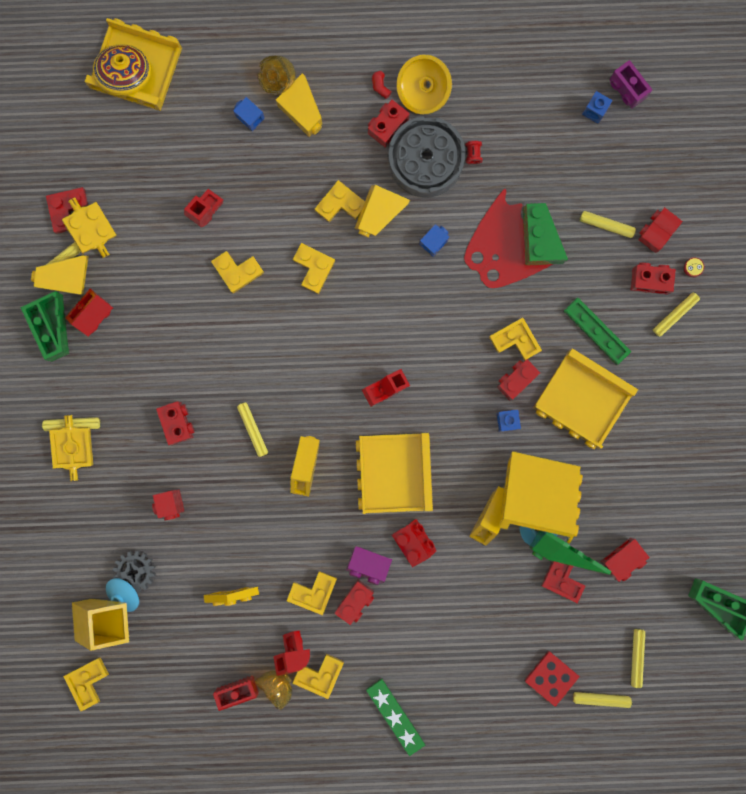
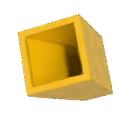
M98 599L72 602L74 639L77 643L92 651L129 642L127 603Z

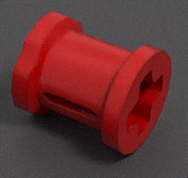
M466 142V163H482L483 158L480 151L482 142Z

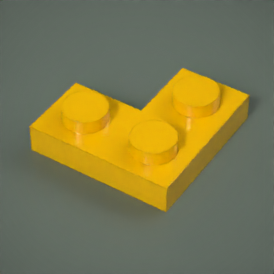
M338 180L314 210L328 222L334 218L341 208L356 220L361 213L365 201Z
M303 243L300 244L293 258L294 262L309 269L301 285L319 294L335 263V259Z
M227 251L211 261L233 294L264 274L254 256L239 266L235 264Z
M524 318L489 336L498 353L515 344L524 361L542 351Z
M319 571L312 589L294 582L287 602L323 615L337 578Z
M244 587L232 591H218L203 596L205 603H213V606L223 604L229 606L236 604V600H240V602L252 600L251 596L259 595L258 587Z
M326 654L319 672L306 666L297 672L292 684L329 699L344 661Z
M101 657L63 676L80 711L100 702L92 684L109 675Z

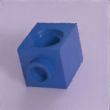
M596 91L582 115L599 124L613 100Z
M247 97L243 101H238L233 111L236 118L251 131L265 119L263 112Z
M435 224L420 240L419 245L434 257L448 242L449 233L444 227H438Z
M518 410L496 413L499 432L521 429Z

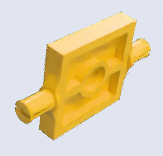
M76 198L69 200L68 202L74 212L63 218L62 222L81 253L84 254L90 250L98 249L102 258L109 256L110 254L104 245L107 241L116 237V233L97 202L87 207H81Z
M65 415L64 428L49 430L53 468L69 469L70 481L78 480V468L93 465L90 427L79 428L73 426V415Z

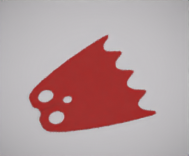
M506 189L499 194L481 220L468 244L464 256L465 263L471 270L479 272L481 281L488 288H499L512 284L553 265L525 264L523 219L521 218L522 203L515 205L507 204L505 200ZM475 252H480L483 255V261L479 264L472 261L471 257ZM494 254L499 256L497 261L492 258ZM492 269L499 272V278L496 281H490L487 277V273Z

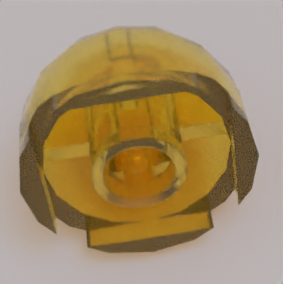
M271 55L265 57L259 64L261 68L260 73H258V81L266 93L281 95L291 88L296 80L294 65L284 56Z
M271 670L255 680L259 689H263L268 700L280 711L291 700L293 690L290 683L292 680L288 675L277 676L276 671Z

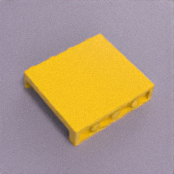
M107 18L106 22L109 27L100 52L118 44L137 47L146 54L150 61V79L141 90L129 95H114L106 92L97 84L93 73L92 76H86L85 83L90 89L161 111L182 50L178 39L173 36H162L154 30H143L135 24L127 25L116 18L114 20Z
M572 348L567 352L533 408L537 410L536 414L544 419L548 417L553 420L552 424L560 429L564 427L569 430L568 434L575 439L580 437L585 440V445L593 450L595 448L602 449V443L631 397L635 396L638 389Z
M429 433L359 436L360 440H356V452H360V459H357V471H361V479H357L358 490H362V498H358L359 510H363V514L433 511Z
M512 452L507 465L499 528L508 529L510 524L567 536V543H570L573 537L577 536L579 525H576V519L578 520L580 508H577V505L581 499L579 486H581L583 475L580 474V466Z

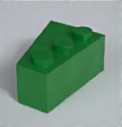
M546 203L526 204L523 208L525 264H564L568 258Z
M54 291L20 307L44 360L53 362L69 354L63 294Z
M695 578L688 596L733 637L743 641L746 634V599Z

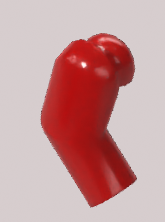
M382 71L374 72L372 75L374 91L388 99L392 91L384 86L385 74Z

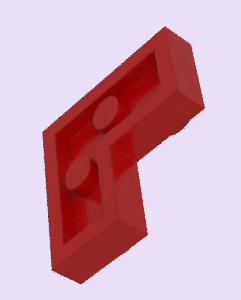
M83 187L46 196L55 234L68 231L62 219L71 215V211H74L68 202L69 200L76 198L81 207L88 206Z
M552 561L541 586L578 604L586 586L569 578L573 566Z

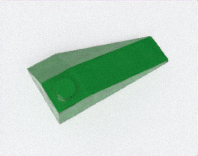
M539 530L529 547L533 550L532 555L540 560L545 557L551 561L610 575L612 572L549 532Z

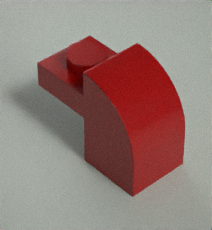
M207 189L200 198L195 196L184 208V215L198 226L204 227L212 220V215L223 204V199Z
M399 369L385 376L380 381L362 389V392L370 407L403 391L410 384L402 369Z
M300 630L283 635L285 652L273 656L277 676L288 675L300 671L307 666L310 659V649L303 650Z

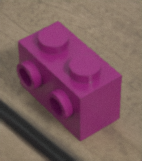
M630 60L616 69L609 79L612 88L621 94L623 102L629 105L631 109L645 100L653 91Z
M355 546L346 571L350 572V576L355 578L362 576L368 579L367 582L379 585V583L385 582L392 559Z

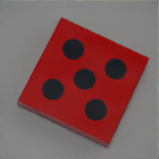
M548 650L524 681L556 707L580 676Z

